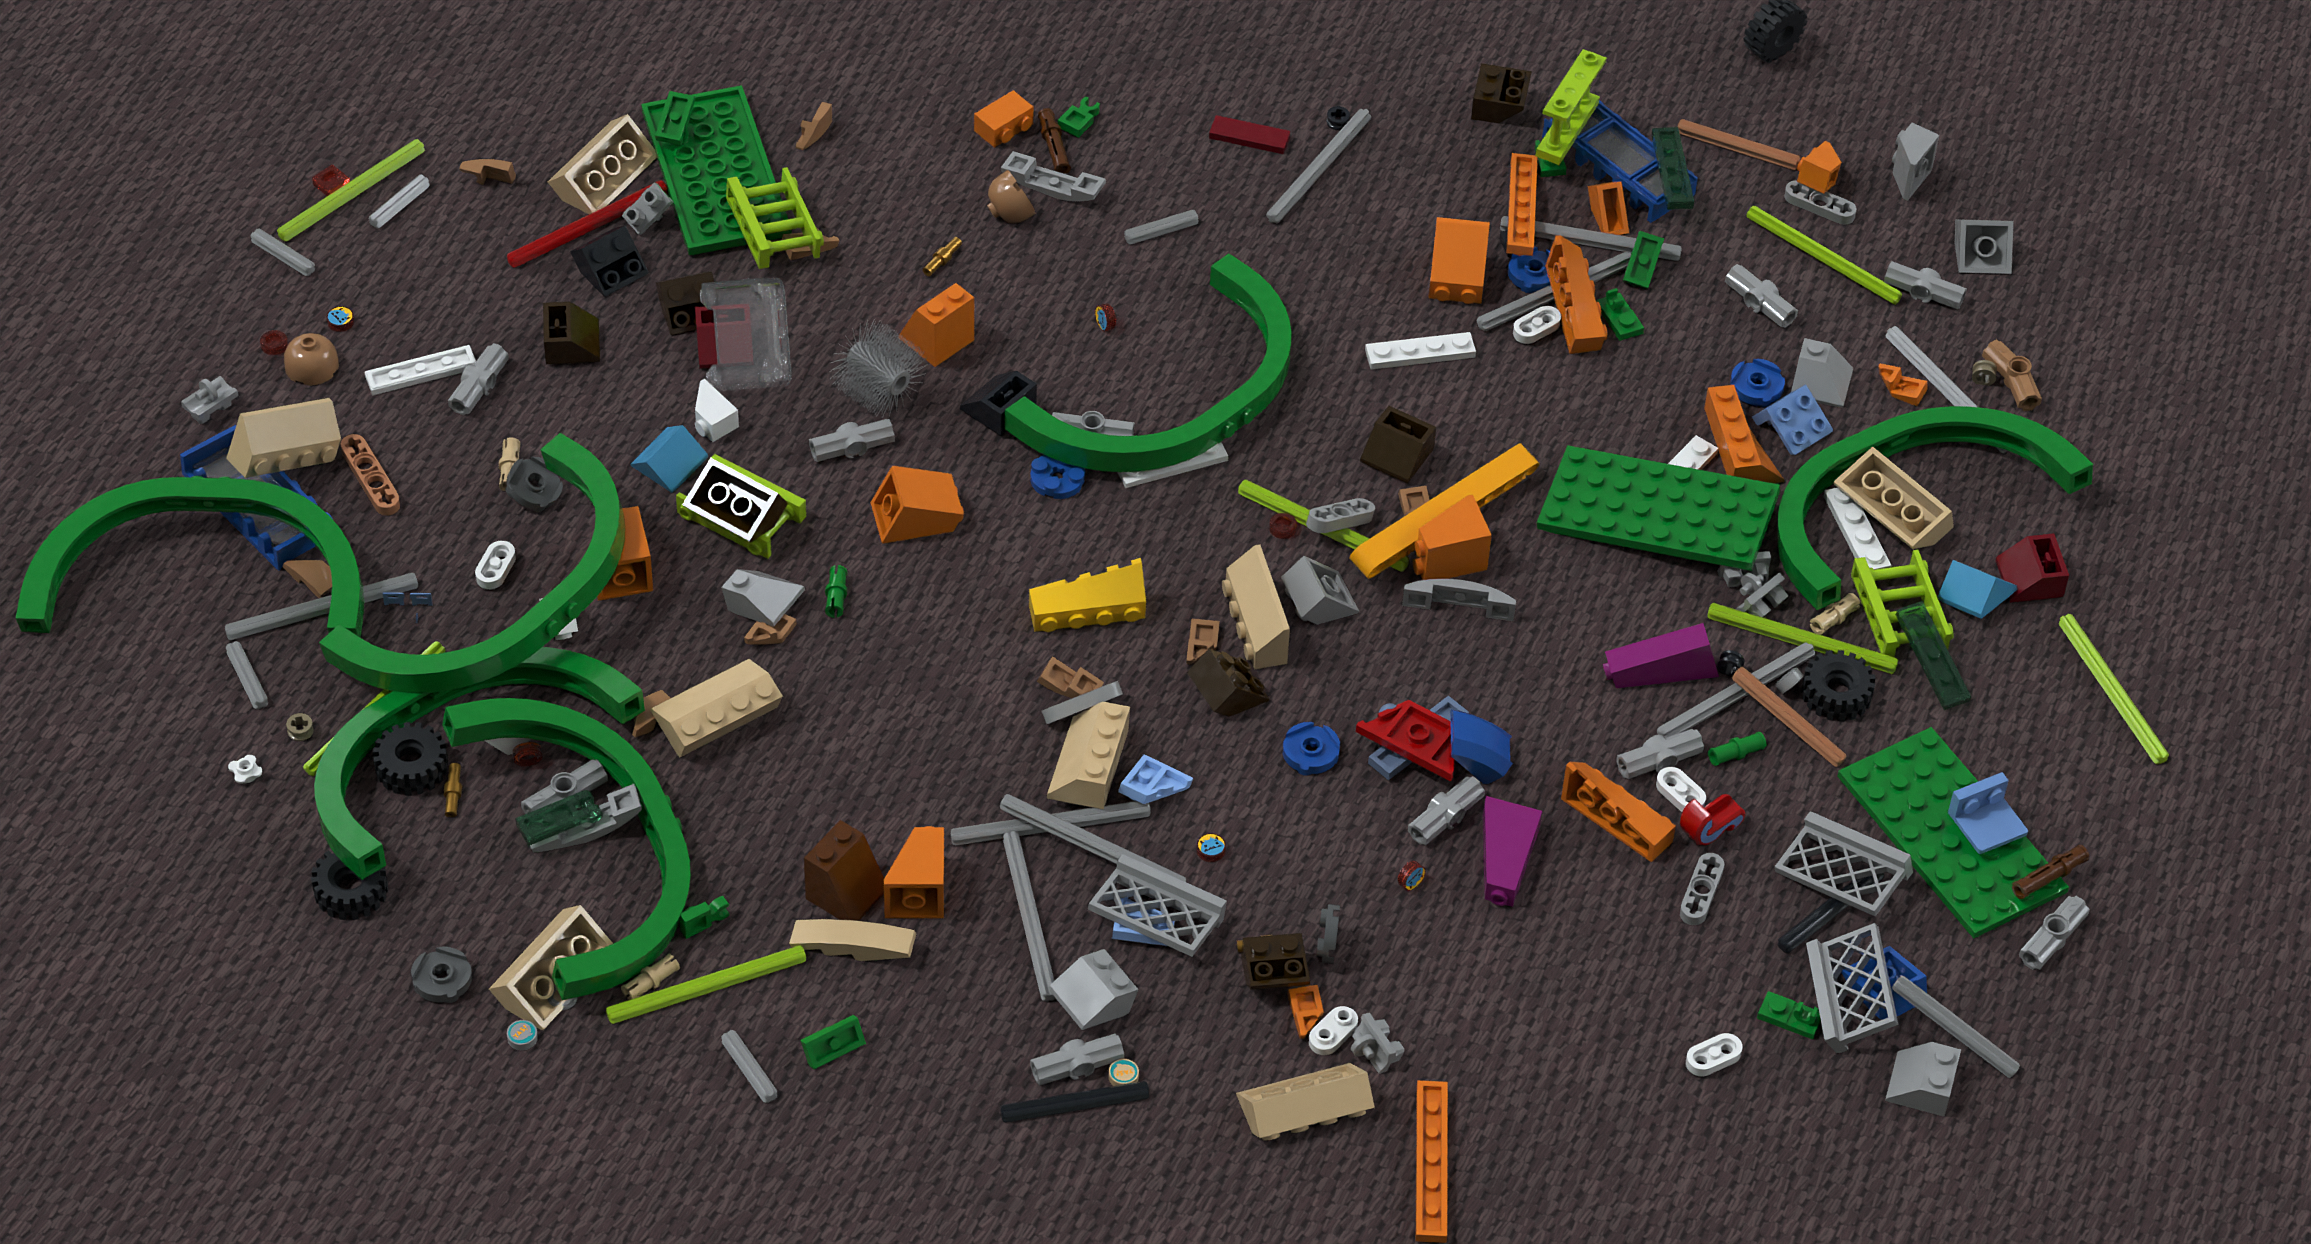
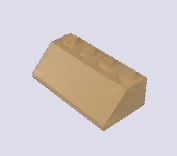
M627 114L612 120L548 183L562 201L587 214H591L606 207L657 158L655 149Z
M326 398L241 413L226 459L245 478L332 462L335 460L341 441L332 400Z
M1874 447L1869 449L1834 481L1835 486L1912 549L1935 545L1953 528L1952 511Z
M1255 545L1226 568V580L1222 581L1224 596H1229L1231 600L1229 602L1230 614L1232 618L1237 617L1238 620L1236 623L1238 637L1245 641V658L1252 661L1254 670L1287 664L1290 628L1261 545Z
M747 659L651 708L650 711L677 755L682 757L778 707L783 696L770 674L750 659Z
M1102 701L1073 716L1047 793V799L1104 809L1129 729V706Z
M581 905L563 909L497 979L489 990L506 1010L523 1020L532 1022L538 1029L544 1030L564 1007L562 1005L567 1001H562L558 990L553 994L555 983L552 974L556 959L594 951L613 943ZM552 994L553 998L560 1002L555 1007L548 1002V998Z
M1351 1063L1236 1093L1252 1133L1262 1138V1140L1276 1139L1280 1137L1281 1132L1291 1130L1292 1133L1302 1132L1309 1129L1308 1125L1318 1122L1320 1125L1332 1124L1338 1121L1337 1117L1348 1115V1117L1362 1116L1366 1114L1367 1109L1375 1108L1368 1073Z

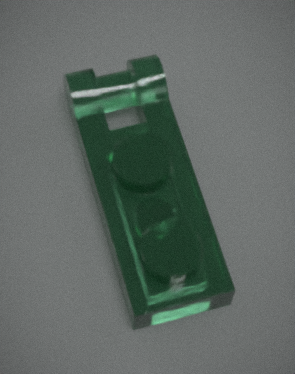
M584 790L517 817L515 820L517 828L527 845L530 846L583 823L597 822L602 818L603 812L598 805L593 803L594 797L591 792Z

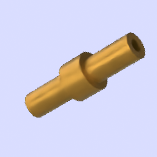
M954 237L945 247H940L933 254V259L922 269L923 273L926 276H931L941 265L945 266L952 259V254L962 245V241L958 237Z
M451 763L449 765L448 782L444 786L446 817L457 816L458 798H461L462 784L460 783L461 765L458 763Z

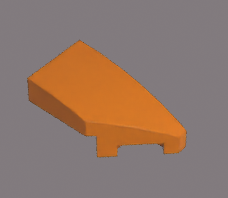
M1880 363L1878 366L1879 373L1891 396L1918 406L1928 389L1927 381L1902 376L1900 367Z
M1318 985L1288 989V999L1300 1039L1308 1035L1324 1013Z

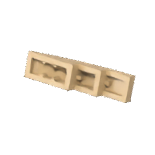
M796 920L789 944L792 948L800 945L804 950L821 949L824 955L829 956L852 954L855 960L859 961L910 958L916 932L911 929L886 924L853 920Z

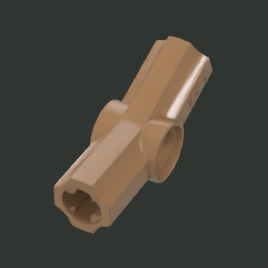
M1997 339L1990 342L1987 348L1983 350L1982 357L1996 365L1997 371L2004 377V384L2011 389L2018 408L2023 409V411L2033 410L2041 404L2042 398L2031 375V362L2023 356H2016Z

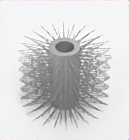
M867 326L868 334L866 332L864 341L862 336L860 341L859 332V342H856L855 339L854 343L856 344L847 350L849 353H834L847 354V358L837 360H847L844 363L848 362L843 365L847 367L848 371L844 372L845 370L841 372L844 374L841 382L845 379L848 383L847 386L850 384L849 387L851 388L849 391L857 387V393L859 391L862 392L860 397L866 395L864 404H866L869 398L874 401L872 405L874 403L875 405L879 404L878 401L881 398L883 400L886 397L887 400L890 398L888 407L889 403L891 404L893 395L895 401L897 395L898 403V395L900 394L902 398L901 393L903 391L906 393L905 389L909 386V383H923L909 382L911 378L920 376H911L912 374H909L919 369L915 367L910 370L920 359L918 358L915 362L912 359L911 362H908L913 356V350L909 355H906L909 348L905 352L903 350L905 345L901 348L899 340L897 343L894 342L892 344L891 340L893 337L888 340L885 337L886 334L883 336L887 330L883 331V333L881 331L879 335L871 331L869 336L870 329Z

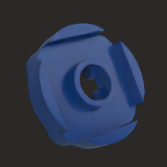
M1534 246L1533 256L1513 254L1508 266V276L1512 283L1525 293H1533L1550 286L1545 267L1550 251L1547 249L1546 253L1538 251V247ZM1530 267H1533L1534 269H1540V270H1539V271H1532V270H1530Z
M1753 359V363L1745 364V361L1734 367L1730 385L1735 386L1738 398L1741 401L1751 405H1758L1759 407H1768L1782 396L1785 378L1780 374V368L1774 363L1764 359ZM1760 380L1762 384H1755L1753 382Z
M1042 455L1032 461L1030 481L1033 488L1039 494L1054 496L1053 499H1065L1074 496L1081 490V486L1085 481V468ZM1059 472L1062 473V478L1059 479L1057 476L1052 477L1053 473Z
M1303 722L1293 726L1286 733L1282 754L1287 764L1301 775L1318 774L1331 769L1338 762L1340 741L1337 734L1330 727L1323 725V728L1314 726V722ZM1306 745L1318 748L1315 751L1306 750Z

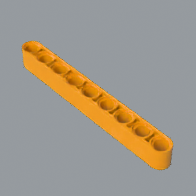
M1521 443L1517 444L1359 545L1351 553L1349 559L1368 579L1373 578L1415 551V541L1418 540L1419 528L1468 495L1473 494L1480 509L1524 480L1527 475L1534 473L1540 463Z

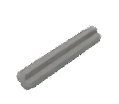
M422 174L414 178L369 216L370 225L377 229L382 227L429 187L428 178Z
M1189 210L1124 231V237L1126 242L1132 245L1198 224V214L1195 210Z
M256 229L255 232H252V243L298 272L309 276L315 271L314 262L261 229Z
M237 641L227 644V655L253 707L257 710L268 705V698L241 644Z
M730 1030L721 1036L722 1044L761 1100L769 1103L771 1100L776 1099L777 1089L736 1031Z

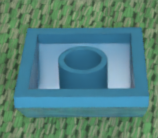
M683 425L667 427L631 463V466L672 493L708 458V454Z
M1953 560L1939 592L1938 599L1945 604L1982 619L2017 591V585Z

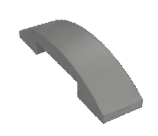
M1014 151L1001 167L1002 172L1008 170L1020 185L1066 201L1093 200L1106 183L1105 178L1082 172L1076 178L1037 166L1036 158Z
M1428 579L1412 582L1404 587L1402 606L1430 610L1431 601L1483 608L1487 609L1486 618L1514 621L1516 600L1497 589L1483 584L1458 579Z
M632 784L607 794L609 802L558 822L551 816L526 826L532 851L543 852L587 843L621 827L642 810L636 786Z

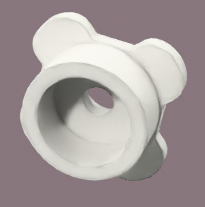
M246 755L244 758L232 761L228 765L229 771L234 773L237 783H250L262 775V768L257 766L255 763L256 758L253 755Z

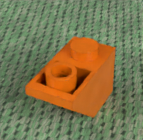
M1824 141L1817 148L1814 147L1808 156L1801 158L1797 167V171H1799L1797 182L1823 194L1836 184L1842 163L1829 142Z

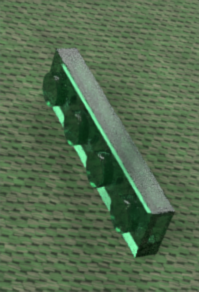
M1678 127L1652 128L1651 136L1667 210L1693 209L1694 197Z
M1923 601L1897 609L1895 615L1943 710L1969 702L1971 695Z

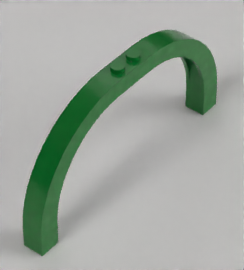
M1227 254L1211 265L1210 285L1242 307L1252 317L1263 335L1267 350L1258 370L1241 387L1194 420L1171 430L1155 434L1116 436L1083 430L1055 418L1025 396L1005 409V430L1031 448L1050 458L1092 470L1139 472L1160 469L1190 460L1205 453L1224 439L1231 437L1243 425L1249 424L1254 417L1273 401L1282 388L1290 364L1291 326L1286 308L1279 295L1261 275L1231 254Z
M1949 406L1902 414L1850 437H1846L1823 449L1800 467L1785 488L1778 511V551L1780 560L1793 585L1816 610L1840 600L1841 579L1814 551L1808 541L1803 524L1807 512L1818 496L1872 447L1887 458L1903 450L1930 443L1971 442L1990 445L2018 454L2031 461L2053 478L2068 494L2092 484L2093 463L2069 441L2053 430L2035 421L2008 412L1979 407Z
M561 433L541 449L546 468L581 490L593 504L596 515L595 529L590 545L575 569L513 625L501 633L467 648L439 654L416 655L397 653L374 646L339 624L319 642L326 661L356 680L374 687L399 692L428 693L463 688L502 674L531 657L588 607L607 585L619 563L625 541V519L615 484L607 469L590 451Z
M201 476L168 477L143 480L113 489L90 500L65 518L49 534L32 559L24 577L16 613V620L21 632L50 633L59 588L69 568L78 556L91 543L109 530L141 516L167 511L257 514L279 520L304 534L320 550L331 570L332 596L327 624L329 633L340 624L361 638L364 592L358 565L347 538L326 512L304 496L289 489L256 480L232 479L230 477L204 478Z
M542 647L531 657L502 674L463 688L428 693L392 691L350 719L337 732L320 759L314 788L316 806L324 837L334 854L362 880L386 866L383 845L353 818L345 805V795L355 768L370 750L376 746V740L378 738L383 740L382 733L384 731L392 732V726L398 724L399 729L403 728L404 723H412L439 706L467 693L509 684H538L572 691L593 701L621 724H624L645 711L642 689L613 667L595 658L568 650Z
M518 698L486 699L446 707L442 726L452 747L498 738H527L546 741L571 749L590 760L597 759L603 766V769L622 788L632 784L636 786L642 810L637 815L652 845L661 871V898L649 918L627 937L601 949L556 959L552 978L563 1001L612 988L639 974L643 968L652 964L660 956L674 937L680 924V915L684 911L690 884V859L682 834V825L679 818H675L672 812L671 800L668 795L664 794L652 769L643 757L616 732L601 722L567 707L549 702Z

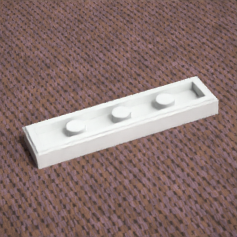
M470 345L368 370L365 371V378L373 396L463 373L465 367L468 364L474 365L476 360Z

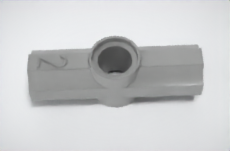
M1892 261L1884 278L1885 283L1909 291L1911 297L1915 300L1918 298L1923 300L1922 302L1924 303L1934 300L1955 309L1960 308L1967 288L1942 280L1939 273L1931 268H1923L1917 271Z
M1738 264L1733 266L1726 275L1725 283L1743 296L1746 306H1751L1755 309V313L1762 311L1780 327L1784 328L1790 325L1797 317L1798 310L1779 296L1776 285L1770 280L1760 281L1742 265Z
M495 343L487 346L474 365L468 364L465 367L461 376V383L448 400V405L454 412L461 415L469 414L483 394L489 395V389H493L495 386L496 376L509 360L508 352L502 346Z
M1088 411L1082 416L1056 412L1052 414L1055 418L1083 430L1116 436L1134 435L1135 422L1105 419L1097 411Z
M889 419L861 426L854 422H847L841 425L835 433L809 439V446L813 459L817 462L841 455L854 458L853 456L857 454L859 456L864 455L868 448L894 442L895 435Z
M1690 729L1665 738L1663 735H1655L1649 738L1643 744V747L1617 755L1616 762L1619 772L1623 778L1630 779L1652 770H1656L1659 773L1663 768L1674 767L1678 761L1703 752L1702 736L1697 729Z
M597 759L591 760L571 773L561 772L553 776L551 785L522 801L521 807L531 823H536L560 809L569 810L576 806L578 798L608 781L607 774Z
M1466 776L1446 794L1444 792L1438 793L1430 801L1427 810L1408 825V832L1412 838L1420 845H1427L1446 828L1451 830L1454 828L1453 824L1456 822L1459 824L1464 818L1466 811L1484 797L1485 790L1481 786L1480 781L1473 776Z
M2068 896L2054 913L2045 917L2042 927L2020 950L2019 957L2023 960L2024 965L2032 970L2036 968L2041 969L2057 950L2064 947L2066 939L2089 914L2090 909L2086 906L2083 899L2078 896Z
M1116 1034L1086 1043L1081 1039H1075L1065 1043L1060 1048V1051L1031 1059L1030 1066L1036 1083L1040 1086L1069 1076L1074 1080L1079 1079L1078 1076L1084 1074L1085 1077L1089 1076L1094 1072L1095 1068L1124 1059L1122 1042Z

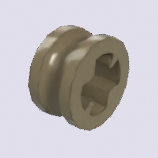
M1980 360L1973 365L1972 380L1975 384L1989 386L1996 381L1997 367L1993 362Z
M298 713L292 715L287 720V732L291 739L304 741L312 736L314 731L313 723L308 715ZM303 724V729L297 730V725Z

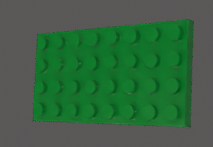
M742 85L692 94L695 96V104L682 145L656 141L655 138L667 99L641 104L642 114L665 184L668 187L669 196L673 200V209L689 256L747 245L726 199L727 178L738 177L741 186L746 188L776 183ZM780 193L750 198L748 201L754 206L780 202L782 199ZM786 211L756 217L758 222L763 224L788 220ZM792 230L766 234L765 237L767 240L782 238L783 234H792Z
M1567 445L1537 520V529L1752 571L1780 493V485Z
M1932 727L1838 770L1837 777L1899 850L1911 855L1912 866L1973 939L2068 893L2069 886L2059 877L2037 891L2032 892L2024 899H2019L2012 891V883L2048 864L2046 859L2026 836L1985 853H1977L1948 814L1953 791L1974 784L1978 780Z

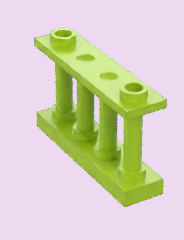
M1584 49L1581 51L1543 109L1542 114L1552 117L1553 120L1552 126L1536 149V157L1560 165L1599 104L1600 96L1590 93V88L1606 63V57Z
M787 167L782 168L781 182L746 188L741 186L738 177L727 178L726 199L759 269L769 267L770 256H773L774 252L809 246L814 258H820V247L824 245L822 232L820 230L817 231L798 191L797 180L791 176ZM782 192L787 199L754 206L748 201L750 198ZM792 210L795 216L793 219L766 224L758 222L756 218ZM800 228L804 235L771 242L765 237L766 234Z
M714 454L711 458L777 492L788 503L775 527L751 543L685 508L682 504L687 496L680 492L676 495L677 513L685 520H693L746 547L752 554L761 555L769 559L771 556L770 538L786 520L792 519L801 523L806 518V500Z
M1913 550L1910 565L1873 570L1872 567L1869 568L1865 557L1854 558L1851 577L1882 654L1894 657L1896 648L1900 644L1938 639L1942 651L1948 650L1950 640L1954 636L1953 627L1946 621L1928 575L1927 562L1922 560L1919 550ZM1913 576L1917 586L1882 591L1880 588L1877 589L1875 581ZM1921 597L1925 607L1890 612L1885 610L1883 602ZM1930 618L1933 628L1898 633L1893 630L1891 623Z

